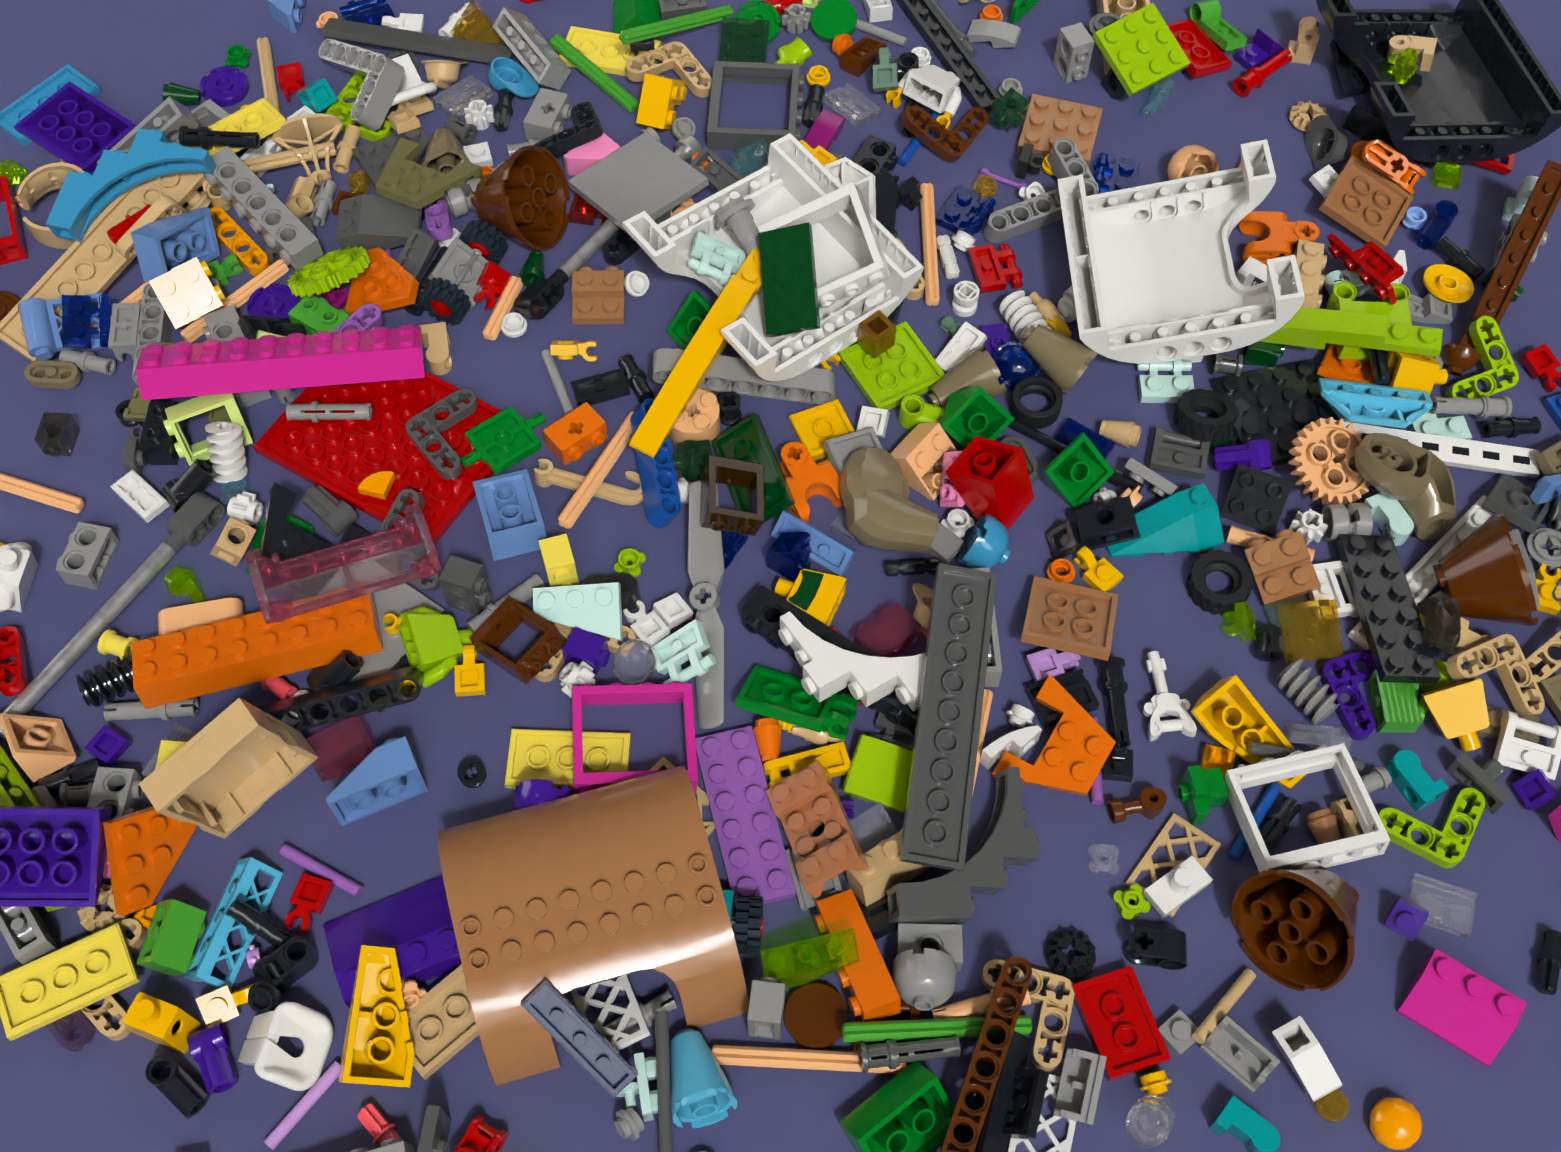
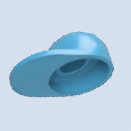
M497 57L493 59L488 68V81L497 91L506 88V92L510 90L520 97L530 98L534 97L539 90L538 82L534 77L512 59Z

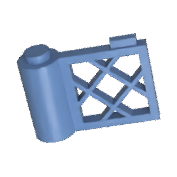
M102 293L52 300L29 298L18 304L29 355L36 357L37 360L50 359L57 351L90 346L92 351L109 348L110 326ZM98 302L99 309L94 316L81 310L86 303ZM66 306L72 312L64 320L55 315L53 308ZM77 314L89 320L82 330L70 324ZM95 323L105 330L106 336L94 338L87 332ZM66 327L78 334L74 341L61 342L60 335Z

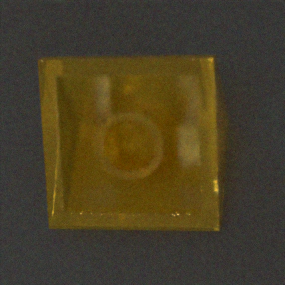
M1336 599L1314 600L1278 606L1286 663H1293L1300 658H1303L1304 661H1313L1344 656Z

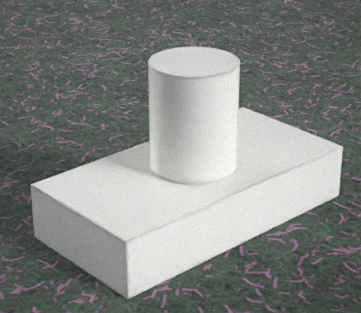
M1191 856L1146 888L1143 895L1161 917L1165 918L1210 885L1213 879L1196 859Z

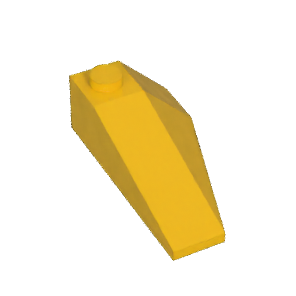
M1237 675L1223 678L1199 698L1191 710V713L1209 736L1250 764L1259 763L1261 760L1270 757L1248 753L1247 744L1249 741L1294 748ZM1305 775L1283 779L1277 782L1285 788L1290 789Z
M361 945L338 1082L410 1088L414 1047L408 1026L407 1010H405L395 948Z

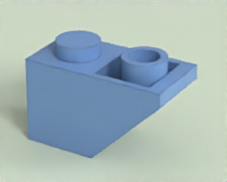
M267 0L272 17L290 32L297 33L298 25L302 23L301 8L305 6V0Z

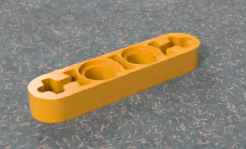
M209 208L217 240L231 254L236 255L239 263L251 275L256 276L271 265L266 253L222 208ZM214 219H217L218 221L220 220L221 224L218 225V223ZM226 232H236L232 237H223ZM241 246H250L245 252L237 251ZM255 258L259 265L256 263L253 264L252 259Z

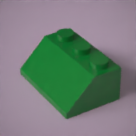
M915 1061L838 1123L856 1152H931L943 1142L954 1107L937 1076L918 1061ZM962 1125L956 1126V1127L954 1128L953 1133H954L957 1129H959Z

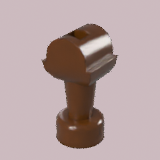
M1148 786L1144 788L1139 798L1124 803L1119 798L1107 800L1106 805L1109 818L1113 824L1124 822L1126 815L1142 813L1147 819H1154L1155 816L1162 812L1167 802V795L1160 788H1150Z

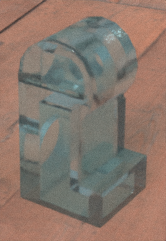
M761 138L736 149L730 156L729 166L744 178L747 177L749 173L760 170L768 165L770 145L764 138Z

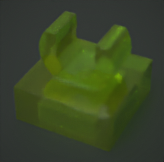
M1407 48L1401 55L1395 53L1387 59L1388 63L1394 64L1390 67L1388 73L1395 75V82L1405 84L1417 71L1415 49Z
M1436 162L1433 170L1432 186L1457 190L1461 181L1462 166L1456 165L1458 162Z
M1247 602L1235 603V612L1228 611L1223 614L1227 622H1235L1231 626L1223 627V630L1228 636L1239 634L1244 642L1255 640L1254 612Z

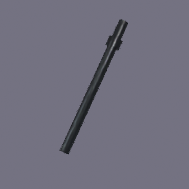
M1014 419L1007 426L1059 454L1068 446L1017 419ZM1116 467L1113 469L1114 473L1108 478L1109 483L1117 487L1119 485L1125 488L1129 487L1131 490L1139 485L1140 489L1138 492L1142 491L1143 484L1126 476V472Z

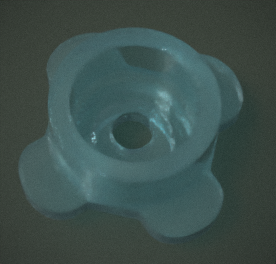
M242 478L239 481L221 483L219 486L222 491L221 503L228 505L233 496L237 497V494L242 495L243 491L247 492V481Z

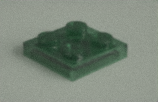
M723 17L719 61L766 63L770 21Z

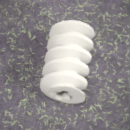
M1025 291L1013 292L1001 302L999 307L1000 314L1004 316L1006 323L1009 324L1010 329L1014 332L1016 338L1019 339L1021 345L1025 342L1022 336L1031 325L1034 328L1038 324L1047 327L1046 320L1042 319V314L1037 311L1036 305L1032 304V299L1025 296Z
M216 421L207 424L205 431L211 434H208L206 439L207 442L212 443L208 446V451L214 453L209 458L210 462L215 463L211 467L217 473L214 475L213 480L219 483H232L243 479L247 475L248 469L246 457L244 456L245 448L243 446L244 439L241 436V426L230 421Z

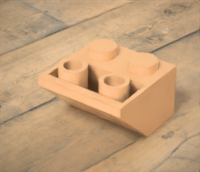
M920 423L890 454L899 464L908 486L930 501H934L941 490L944 452L957 451V449L939 423Z

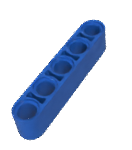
M647 398L632 414L630 422L633 436L655 399ZM669 435L654 458L635 449L646 517L650 524L657 528L666 527L681 510Z

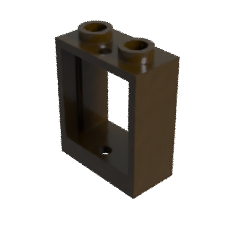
M709 455L701 470V527L710 528L714 531L739 533L743 536H756L764 522L763 465ZM716 483L751 488V513L716 507Z

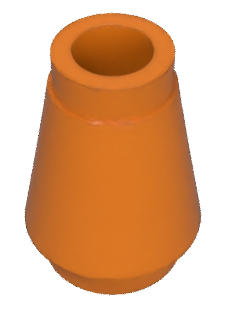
M773 718L756 720L753 733L761 762L764 764L767 761L779 758L782 726L779 725V720Z

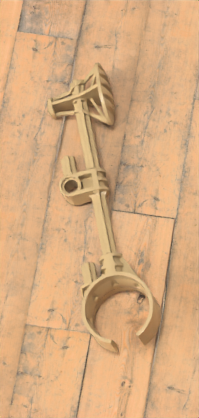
M308 114L289 119L281 125L280 128L282 129L271 134L272 141L288 151L242 160L253 173L299 163L303 165L307 175L315 181V186H320L323 180L326 182L327 179L332 180L330 158L337 155L334 140L342 131L343 122L339 117L331 114ZM325 158L326 170H320L319 159ZM63 162L41 166L22 181L17 191V196L24 208L30 211L33 203L41 195L62 187L68 171L80 173L83 170L73 164ZM306 162H314L316 171L311 173ZM207 180L202 183L203 190L211 200L209 204L211 208L219 207L226 212L233 207L231 201L226 202L221 195L216 196L220 194L219 188L216 185L212 187ZM26 217L22 218L31 235L46 246L56 249H68L75 242L57 238L49 227L39 226L32 223Z

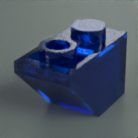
M806 531L782 532L766 551V567L795 582L802 569L809 570L811 566V534Z

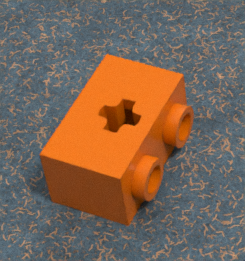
M587 402L542 430L545 446L564 466L572 461L579 460L584 453L593 447L600 446L608 438L606 422Z

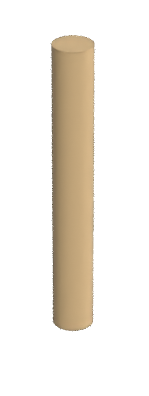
M1245 969L1192 1034L1193 1039L1197 1043L1203 1044L1254 981L1256 974L1252 970Z

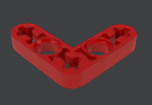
M5 626L0 628V692L4 696H15L21 693L27 686L25 642L16 627ZM16 657L11 663L3 664L7 659Z

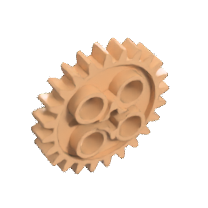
M1330 417L1325 421L1323 418H1320L1315 422H1311L1297 432L1298 437L1292 440L1293 445L1296 447L1289 450V453L1295 456V458L1288 461V464L1296 466L1291 475H1299L1300 479L1295 484H1304L1306 486L1303 491L1304 494L1310 491L1313 492V501L1322 497V505L1330 502L1332 504L1347 505L1352 501L1354 502L1362 498L1361 495L1369 492L1368 486L1371 484L1358 472L1354 460L1355 450L1362 441L1360 438L1362 430L1355 433L1353 432V423L1344 427V419L1341 418L1335 422L1333 417Z

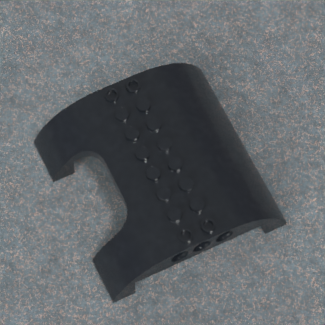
M1316 0L1317 8L1339 48L1362 70L1370 82L1372 106L1394 146L1403 155L1422 162L1488 161L1522 151L1546 138L1561 127V94L1499 0H1460L1455 9H1354L1349 0ZM1396 35L1437 38L1430 72L1420 71V66L1395 65L1388 62L1387 50L1389 40Z

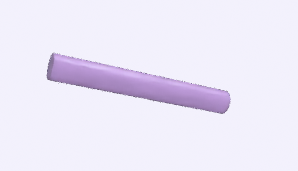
M334 1061L263 1141L266 1145L274 1150L339 1077L340 1064Z

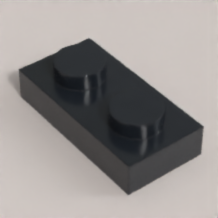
M622 368L571 381V387L578 407L585 402L591 406L630 395V389Z

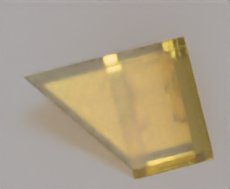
M471 0L450 31L459 39L496 45L506 44L492 27L494 21L475 0Z

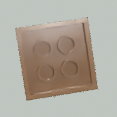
M1032 94L1017 152L1021 153L1024 143L1034 145L1032 155L1041 154L1046 157L1051 152L1057 139L1067 137L1076 144L1085 163L1089 167L1103 108Z
M1352 155L1346 161L1318 210L1367 243L1373 241L1383 250L1387 247L1414 196Z
M1034 576L1020 642L1108 661L1111 652L1119 594Z

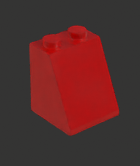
M975 436L946 470L948 478L977 521L988 513L1003 523L1006 529L1009 530L1034 499L1023 448Z

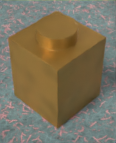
M880 310L858 324L857 342L874 359L895 345L896 326Z

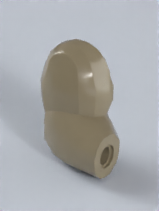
M1372 433L1362 439L1355 450V467L1369 484L1389 498L1398 500L1414 523L1413 530L1416 536L1421 540H1432L1452 529L1456 524L1457 506L1454 481L1448 466L1431 451L1416 446L1398 436Z
M862 447L852 453L844 464L840 476V495L846 509L848 530L864 547L880 551L919 553L927 551L937 532L938 516L936 513L908 500L910 489L907 480L904 478L899 464L886 450L878 447Z

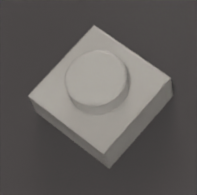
M1181 1009L1158 1028L1165 1045L1178 1058L1196 1042L1192 1034L1196 1031L1197 1026Z

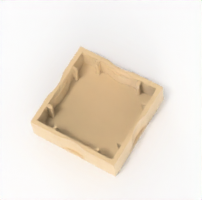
M238 698L141 781L139 786L158 813L180 822L193 823L199 826L201 830L225 839L251 817L271 796L289 784L319 757L300 731Z

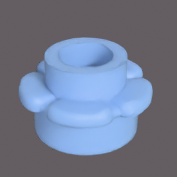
M1410 207L1402 218L1403 225L1410 230H1420L1427 223V214L1420 207Z

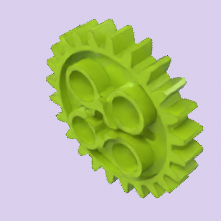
M348 246L343 250L339 248L306 264L299 271L295 270V274L289 276L290 279L287 280V284L295 297L299 295L301 298L306 295L310 297L315 293L319 295L329 292L335 287L339 288L342 283H349V279L357 278L359 273L365 272L364 269L368 268V264L371 263L370 257L362 246H354L352 248Z

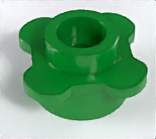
M241 45L230 46L226 51L228 58L225 60V65L230 67H246L248 65V57L251 56L250 50L245 49Z

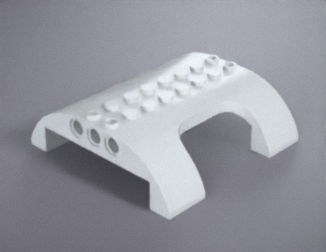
M789 133L770 143L768 165L659 224H656L643 211L624 221L622 227L663 271L694 278L707 285L719 297L725 286L718 284V280L707 275L700 276L696 274V270L687 267L690 257H693L690 253L698 231L746 252L744 246L739 242L734 232L730 231L728 226L721 228L716 223L718 218L717 209L722 208L738 197H743L744 200L752 199L755 207L750 213L758 228V226L843 187V185ZM854 206L812 225L817 289L874 263ZM870 212L871 220L891 272L890 276L879 280L877 285H868L860 289V292L853 296H844L837 299L831 306L820 307V328L768 337L766 335L763 286L742 318L721 329L723 338L755 373L764 380L782 381L793 378L814 368L857 342L858 324L878 310L888 317L918 281L924 266Z
M1267 139L1240 144L1241 167L1089 196H1086L1083 174L1057 179L1079 336L1086 346L1100 355L1121 362L1136 364L1163 363L1228 352L1251 345L1268 337L1291 320L1305 301L1295 255L1267 259V281L1254 286H1245L1239 283L1235 275L1228 242L1232 229L1266 198L1276 182V174Z

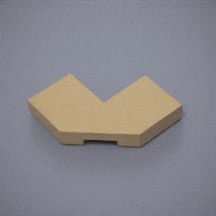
M424 94L397 104L398 109L392 111L387 118L389 125L395 132L401 134L421 127L420 121L416 116L434 110L433 103Z

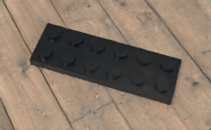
M1339 534L1335 540L1336 547L1380 682L1436 684L1441 676L1427 636L1424 634L1425 630L1392 536Z

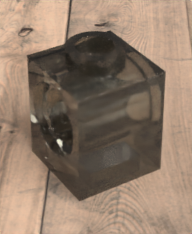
M44 412L34 440L45 455L51 457L71 456L80 428L71 414Z

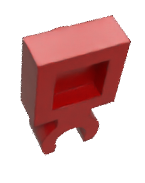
M300 62L276 66L279 86L283 90L287 101H290L291 94L302 89L301 86H305Z
M492 261L485 263L476 283L482 290L474 295L473 301L477 303L484 297L486 299L484 309L489 310L493 308L496 298L500 297L511 274Z
M1546 343L1520 357V360L1534 380L1539 377L1543 379V388L1548 393L1557 388L1553 381L1561 387V372L1556 371L1561 364Z
M302 873L289 901L296 909L288 913L285 925L292 929L296 920L303 919L300 929L303 933L307 934L312 927V913L322 914L334 888L333 883Z

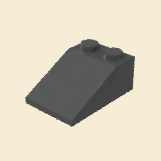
M362 194L340 200L335 240L343 249L348 246L350 248L362 246L366 250L377 247L386 250L405 245L413 228H421L422 208L417 210L380 195Z

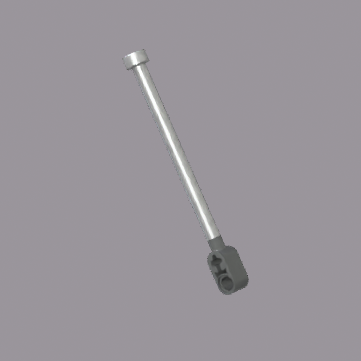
M203 492L194 493L169 520L167 531L170 535L2 714L26 715L185 543L194 547L205 539L223 519L226 511L225 506ZM0 722V736L7 740Z

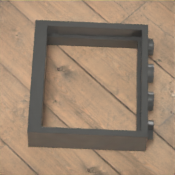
M714 61L707 126L708 148L711 150L769 152L770 143L789 133L800 141L801 128H797V125L802 124V110H798V107H803V92H799V90H804V75H800V64ZM724 82L791 85L788 130L720 127Z

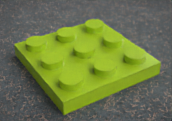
M1154 3L1096 31L1092 36L1129 97L1187 68L1191 63Z
M906 321L896 325L895 345L875 359L859 343L838 352L841 358L840 362L874 408L890 410L901 405L904 397L911 394L920 396L929 392L930 388L946 375Z

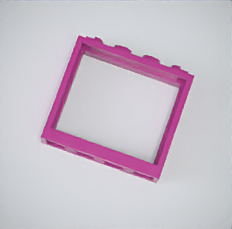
M676 681L669 684L643 682L639 685L612 683L603 686H594L593 684L572 686L575 794L661 772L583 773L582 706L683 703L686 771L696 794L698 771L692 683L684 684Z

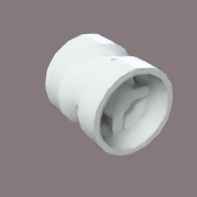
M961 281L954 287L951 308L960 317L972 316L977 310L980 290L974 282Z

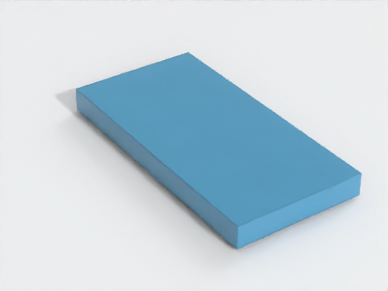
M67 64L1 110L0 128L26 147L33 141L18 132L14 126L69 81L93 97L100 94L101 90L97 84Z

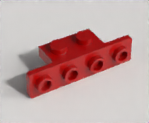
M1333 233L1327 236L1330 243L1328 250L1334 259L1337 260L1339 258L1342 260L1346 269L1350 273L1354 271L1365 286L1370 285L1379 299H1386L1391 305L1397 302L1393 286L1390 283L1404 275L1403 267L1373 241H1370L1354 252Z

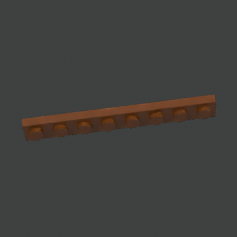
M1551 160L1546 162L1461 336L1459 344L1476 349L1469 334V326L1471 322L1482 316L1492 317L1499 326L1561 198V164ZM1485 326L1480 327L1482 332L1487 331ZM1492 339L1485 340V343L1491 342Z

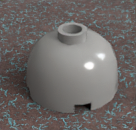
M924 948L923 954H913V949L898 954L893 960V983L901 1000L921 1011L931 1010L947 1002L955 991L957 966L955 967L953 957L947 953L932 948Z

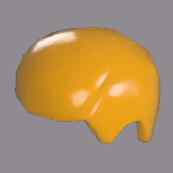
M1383 1098L1370 1111V1131L1376 1141L1388 1149H1408L1418 1141L1422 1133L1423 1125L1419 1112L1413 1104L1402 1098Z

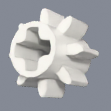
M473 100L469 103L468 108H464L466 123L475 125L477 130H485L490 126V122H494L493 107L491 104L486 105L484 100Z
M243 491L242 495L237 494V497L233 496L227 506V514L229 517L242 519L253 525V522L257 523L261 519L263 505L259 500H255L256 494Z
M1309 509L1304 514L1298 511L1289 529L1295 530L1294 532L1301 531L1305 544L1308 545L1313 540L1319 543L1328 525L1323 523V514Z
M584 661L580 664L576 662L568 663L559 674L560 685L562 686L561 691L572 698V686H580L582 684L595 685L596 680L593 678L595 676L592 672L593 668Z

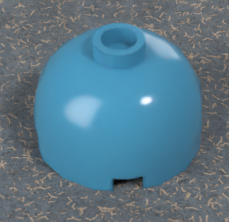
M988 513L985 517L983 516L967 538L968 550L961 549L958 562L968 568L990 567V569H993L997 563L1003 565L1011 553V550L1007 548L1010 539L1004 524Z

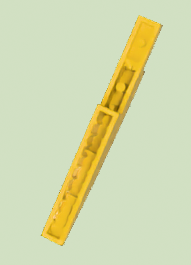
M759 247L754 250L752 249L736 275L733 274L710 309L629 442V446L652 458L656 456L728 342L721 335V329L742 318L762 287Z

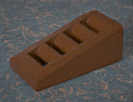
M869 35L865 36L842 53L841 70L859 77L879 57V48H884L887 44Z

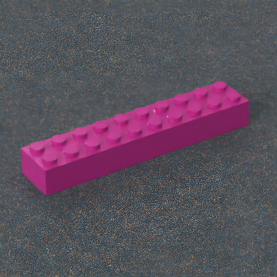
M402 325L395 329L375 327L368 331L347 329L341 333L320 331L315 335L292 333L287 337L265 335L259 339L237 337L231 341L222 342L217 339H209L203 343L195 344L182 341L169 346L155 343L142 347L135 369L142 400L425 378L421 327L413 325Z

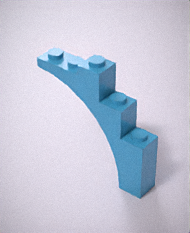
M139 128L129 153L121 150L111 151L104 149L93 175L85 171L80 173L68 171L46 225L57 238L81 242L88 228L101 211L118 196L134 186L150 179L173 173L199 172L213 174L216 164L209 152L203 148H190L176 142L170 143L165 134L157 129L147 130Z

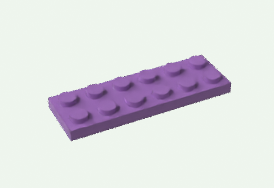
M752 725L695 738L696 754L730 890H734L733 904L735 911L738 895L764 897L763 904L796 897V890L776 815L766 793L768 785Z

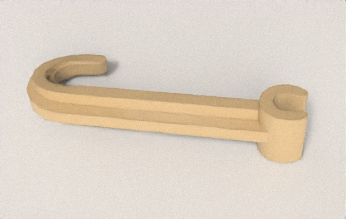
M539 459V469L534 468L535 484L544 488L553 484L576 491L585 476L554 468L552 462L548 459ZM633 471L625 472L626 479L639 484L640 487L636 490L602 482L593 496L622 505L631 506L644 501L640 475Z

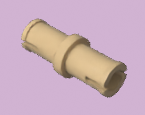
M355 125L346 126L343 139L337 145L338 153L333 163V169L338 173L345 174L349 171L353 157L352 149L356 148L361 135V129Z

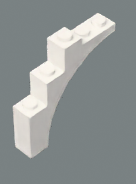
M790 611L780 616L779 637L786 646L790 645L795 651V657L803 667L802 686L809 695L813 694L819 703L848 686L852 696L856 700L860 699L866 707L895 691L901 703L907 704L913 712L918 710L925 653L892 658L866 656L844 650L822 640L805 628Z

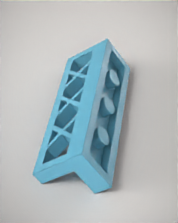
M252 857L238 860L196 949L193 964L185 973L184 978L193 982H205L217 988L229 983L230 988H232L246 957V951L249 950L248 946L251 945L255 935L249 934L246 927L239 922L233 926L235 920L225 915V912L237 897L241 898L244 902L252 899L257 911L260 913L262 911L266 912L283 875L282 872ZM258 870L271 876L267 888L260 892H257L254 883ZM239 929L243 941L239 948L230 951L226 939L231 931ZM222 959L226 960L229 969L224 981L210 975L215 963Z

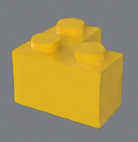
M645 73L636 123L660 129H670L676 119L674 106L681 105L682 101L686 98V81Z

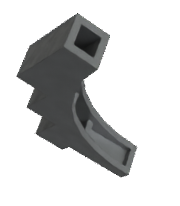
M1006 767L996 775V796L990 823L981 842L965 861L964 870H953L944 876L923 882L898 883L887 890L889 922L962 925L972 919L975 911V901L971 894L995 895L1006 888L1008 871L1004 865L1026 866L1038 859L1040 842L1036 838V828L1024 827L1026 821V811L1022 807L1024 783L1023 779L1020 778L1019 767Z

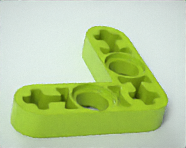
M357 74L349 80L337 96L338 100L332 103L326 114L335 115L342 120L343 132H345L347 125H354L356 123L351 118V110L355 102L346 103L345 101L349 98L356 99L366 77ZM384 120L382 126L376 131H372L365 126L359 127L361 129L360 138L372 142L381 140L386 136H393L391 126L387 120Z
M1482 316L1474 320L1469 326V334L1476 350L1480 354V360L1486 372L1452 384L1446 389L1445 398L1474 399L1480 395L1491 396L1515 386L1519 381L1517 368L1495 319L1490 316ZM1485 326L1487 331L1482 332L1480 327ZM1491 338L1492 341L1486 344L1485 340ZM1490 347L1497 349L1499 353L1497 360L1489 355ZM1502 375L1507 376V380L1496 383L1495 378ZM1478 379L1486 383L1487 391L1485 393L1477 388ZM1468 389L1469 394L1462 397L1456 396V392Z
M1462 789L1453 799L1440 831L1392 807L1382 809L1378 815L1391 842L1442 868L1448 869L1455 867L1464 858L1486 802L1482 793L1477 789ZM1469 798L1472 800L1471 805L1473 807L1467 814L1462 813L1467 804L1466 799ZM1387 818H1391L1393 820L1392 828H1388L1386 826ZM1451 822H1461L1466 828V834L1460 835L1455 833L1451 828ZM1403 826H1407L1408 828L1403 833V835H1401L1400 833L1403 830ZM1419 831L1424 834L1426 844H1416L1411 838V832ZM1434 841H1437V843L1434 846L1436 848L1433 851L1430 850L1429 848L1432 846ZM1446 847L1451 849V858L1445 856L1446 851L1444 849Z

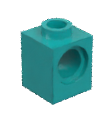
M325 78L313 80L296 92L302 104L315 113L321 112L338 100Z

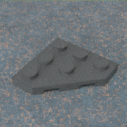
M421 127L401 134L386 136L381 140L365 143L352 149L354 159L374 188L401 137L420 145L421 153L412 161L418 164L422 163L421 158L427 151L430 139Z

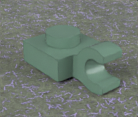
M889 47L879 48L880 64L873 65L874 92L898 90L897 63H891Z

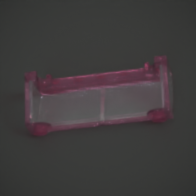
M419 502L405 506V517L401 521H399V518L393 519L394 529L280 562L277 553L272 554V558H266L261 555L260 549L245 552L266 625L281 622L290 617L420 578H428L442 572L438 553Z

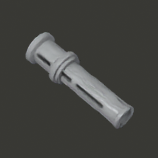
M1480 395L1474 399L1432 396V408L1434 409L1428 411L1430 414L1474 415L1478 419L1496 417L1499 420H1505V418L1511 415L1512 401L1508 396L1490 398L1487 395Z

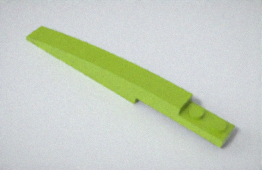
M1300 307L1297 313L1284 326L1260 341L1323 350L1326 343L1439 357L1443 329L1388 322V315Z

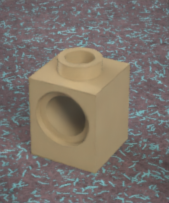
M230 517L210 554L236 567L251 542L256 529L252 528L245 520ZM228 536H236L239 538L240 544L232 543Z

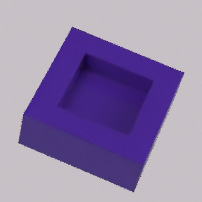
M104 725L84 749L108 767H111L128 749L131 743Z
M1537 769L1512 784L1529 811H1534L1559 796L1542 769Z
M1398 896L1385 918L1383 926L1414 941L1428 918L1429 911Z

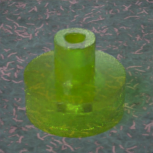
M2 160L0 162V177L6 176L11 186L18 185L20 179L26 177V170L19 168L16 161Z

